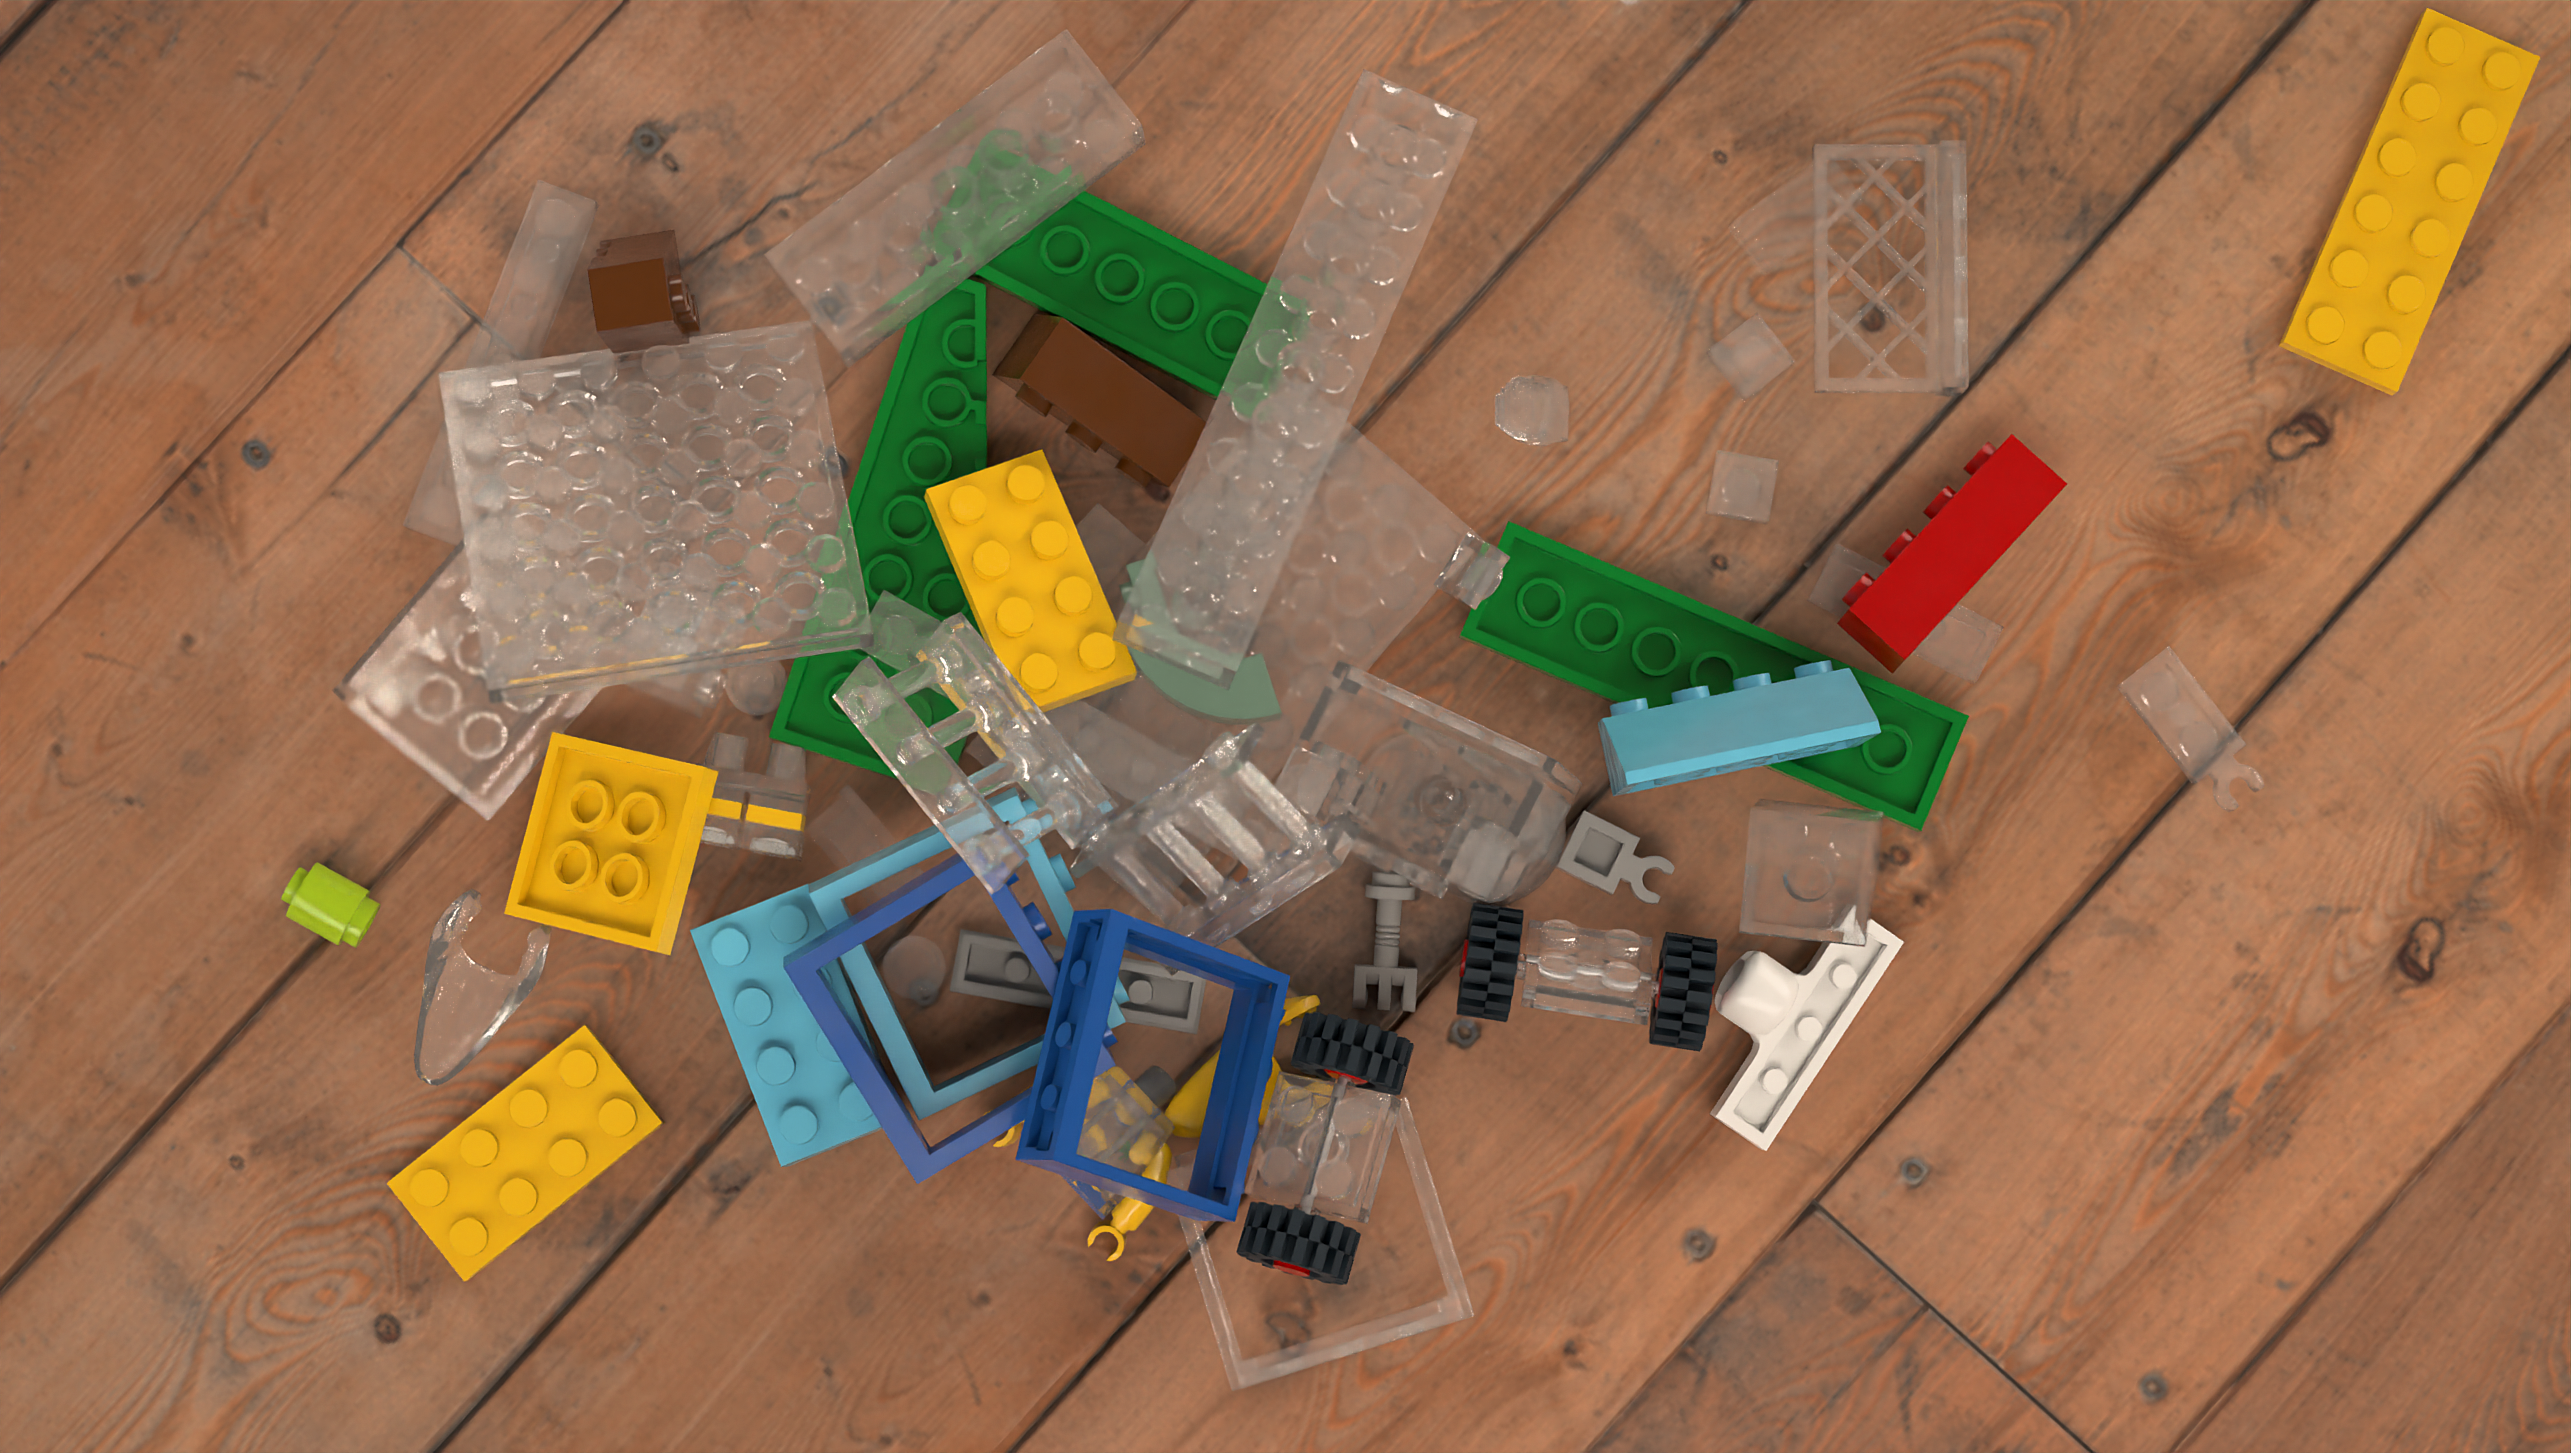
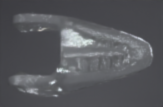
M472 888L459 896L442 914L435 925L428 948L414 1063L417 1076L430 1085L438 1086L456 1076L483 1049L530 994L542 975L552 936V927L545 924L530 931L527 937L529 947L526 953L522 955V962L516 975L496 973L474 962L466 955L461 945V940L465 931L468 930L472 917L477 916L482 909L481 893Z

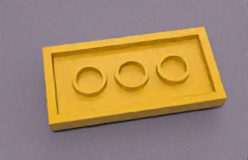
M1042 449L926 489L925 501L1018 722L1135 680L1137 675L1136 667Z
M584 1025L388 1181L387 1185L462 1280L466 1282L644 1141L665 1122L589 1026Z

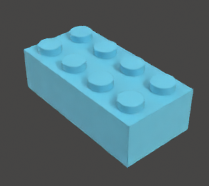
M809 884L691 929L692 938L781 1167L791 1166L882 1130L883 1128L783 968V957L827 932L809 895ZM840 957L820 969L885 1072L847 971Z

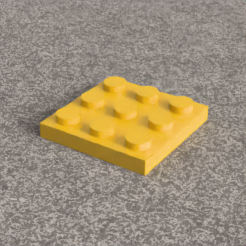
M552 732L504 914L671 955L719 771Z

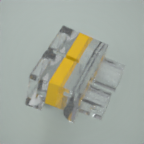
M715 732L706 752L704 764L695 763V765L719 771L700 843L736 850L742 848L746 852L801 861L805 839L803 834L807 807L812 787L805 783L807 774L806 750L801 747L772 743L766 775L744 771L749 739ZM750 795L745 825H743L748 796Z

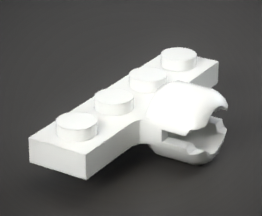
M1847 906L1808 966L1799 974L1791 972L1764 952L1747 951L1730 967L1722 979L1716 992L1714 1003L1716 1010L1721 1015L1750 1034L1753 1046L1742 1066L1710 1112V1115L1758 1148L1767 1151L1904 942L1855 907Z

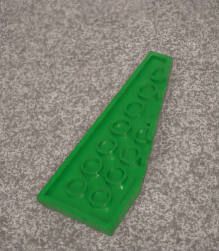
M930 266L926 267L769 734L770 739L949 797L988 680V648L924 497L928 488L987 468V287L985 284Z

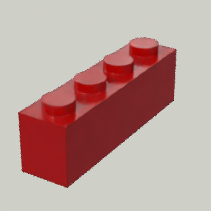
M2013 434L1998 449L1988 441L1963 468L1971 476L1963 487L1956 492L1947 485L1923 511L1931 519L1923 530L1916 536L1907 528L1882 555L1890 563L1884 572L1876 580L1866 572L1841 599L1850 608L1837 624L1892 674L2067 485L2061 477Z

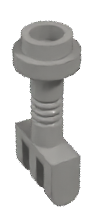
M1372 872V883L1365 884V897L1377 899L1376 924L1378 926H1376V931L1378 932L1375 933L1377 938L1375 939L1376 945L1374 947V964H1354L1352 1008L1365 1009L1368 999L1366 984L1378 985L1377 1010H1390L1391 986H1403L1401 993L1402 1011L1415 1012L1417 967L1398 966V945L1400 943L1398 940L1400 938V927L1398 926L1401 925L1402 900L1415 899V886L1409 885V873Z

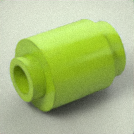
M318 862L314 864L309 872L299 867L281 898L282 901L290 904L286 913L287 918L338 946L344 941L357 948L366 935L381 906L380 903L369 898V890Z

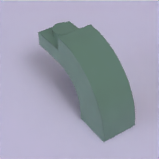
M1150 557L1126 565L1130 581L1119 584L1120 592L1130 621L1142 617L1144 625L1122 632V637L1137 670L1158 694L1181 710L1216 723L1253 725L1281 719L1282 712L1262 653L1243 659L1224 660L1207 656L1195 650L1181 638L1170 619Z

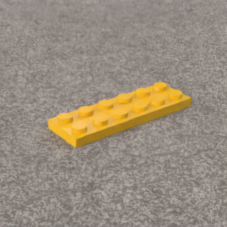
M2426 8L2421 13L2279 347L2389 395H2394L2398 392L2540 60V56L2429 8Z

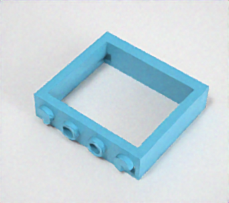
M1013 787L809 884V895L828 931L852 917L844 900L845 897L1006 821H1009L1066 942L1074 913L1066 892L1076 888L1061 854L1059 853L1049 858L1039 839V835L1048 832L1049 829L1034 798L1031 797L1022 802L1016 788ZM865 942L840 956L918 1120L928 1117L1038 1064L1045 1034L934 1086ZM1119 975L1107 1020L1110 1029L1126 1022L1119 1005L1130 1000Z

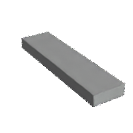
M960 930L950 986L951 992L1051 1009L1053 998L1017 939ZM1046 944L1055 961L1063 957L1065 947ZM1122 957L1118 975L1130 999L1119 1005L1125 1021L1197 1035L1206 979L1168 965Z

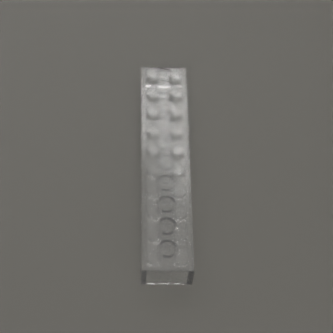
M1363 69L1120 615L1112 640L1229 690L1478 119Z

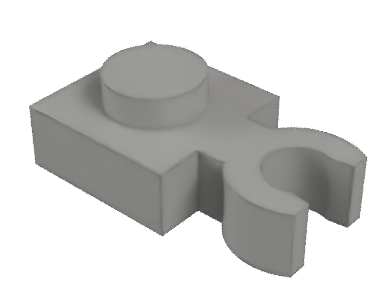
M1586 811L1582 812L1555 867L1609 895H1613L1619 881L1622 880L1629 884L1632 894L1639 901L1651 905L1657 904L1661 896L1644 887V873L1649 869H1657L1664 874L1671 875L1675 869L1674 865L1663 857L1648 856L1641 859L1633 855L1640 837Z

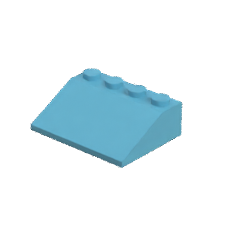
M1831 660L1795 667L1796 679L1771 683L1770 674L1763 673L1733 680L1734 691L1710 696L1708 686H1699L1671 693L1673 704L1649 709L1646 698L1613 704L1609 706L1611 717L1602 718L1598 722V728L1613 796L1857 747L1881 733L1879 721L1850 668L1833 671Z

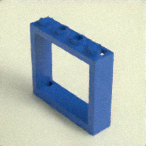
M982 839L783 957L784 970L917 1184L1024 1121L1032 1087L930 1147L820 968L977 874L1052 998H1054L1063 957L1055 961L1043 941L1053 935L1034 902L1022 907L1010 887L1020 879L1001 848L990 853ZM1108 1023L1106 1024L1094 1078L1116 1065L1109 1047L1116 1044L1118 1040L1108 1026Z
M1114 909L1074 911L1015 1160L1196 1221L1235 1222L1241 1194L1245 1193L1244 1180L1252 1145L1259 1131L1258 1118L1264 1091L1272 1073V1056L1278 1029L1286 1011L1283 1007L1290 975ZM1124 949L1234 990L1188 1192L1076 1154Z

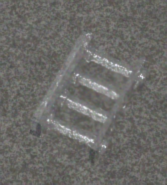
M961 612L945 619L916 654L920 663L887 678L871 657H868L857 665L833 695V699L991 895L999 891L1030 856L1024 846L1056 829L1070 848L1074 849L1087 842L1118 807V804ZM938 683L960 711L926 727L904 699ZM977 731L999 760L967 777L944 748ZM1016 780L1028 796L1036 802L1039 809L1006 826L984 797Z
M1255 722L1236 736L1230 731L1220 735L1205 750L1201 760L1113 820L1109 821L1103 816L1093 822L1077 841L1082 849L1070 867L1069 872L1078 879L1102 862H1105L1166 924L1164 929L1216 948L1340 868L1361 830L1344 812L1323 826L1318 822L1310 824L1248 760L1265 732ZM1230 777L1291 841L1289 848L1280 854L1275 850L1267 852L1209 790ZM1188 806L1249 869L1247 876L1238 882L1232 877L1225 880L1167 818ZM1146 834L1207 896L1205 903L1196 909L1190 904L1184 907L1126 846ZM1160 963L1169 972L1171 976L1180 971L1179 969Z

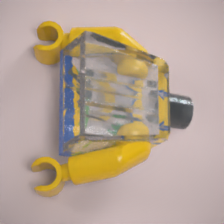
M1115 1065L1095 1077L1076 1154L1167 1184L1173 1155L1166 1141L1175 1128L1160 1108L1177 1093L1176 1084L1169 1074L1162 1068L1151 1065L1133 1082L1120 1067ZM1032 1083L1030 1086H1028L1026 1089H1024L1022 1092H1024L1025 1090H1027V1089H1029L1030 1087H1032V1086H1033V1083ZM1022 1122L1010 1128L1007 1135L993 1146L1003 1147L1013 1144L1019 1138L1020 1133H1022ZM1062 1176L1102 1220L1111 1212L1112 1220H1103L1093 1226L1088 1237V1247L1094 1242L1095 1237L1099 1233L1110 1232L1117 1238L1118 1246L1112 1250L1106 1261H1113L1119 1258L1126 1245V1232L1128 1230L1135 1231L1155 1206Z

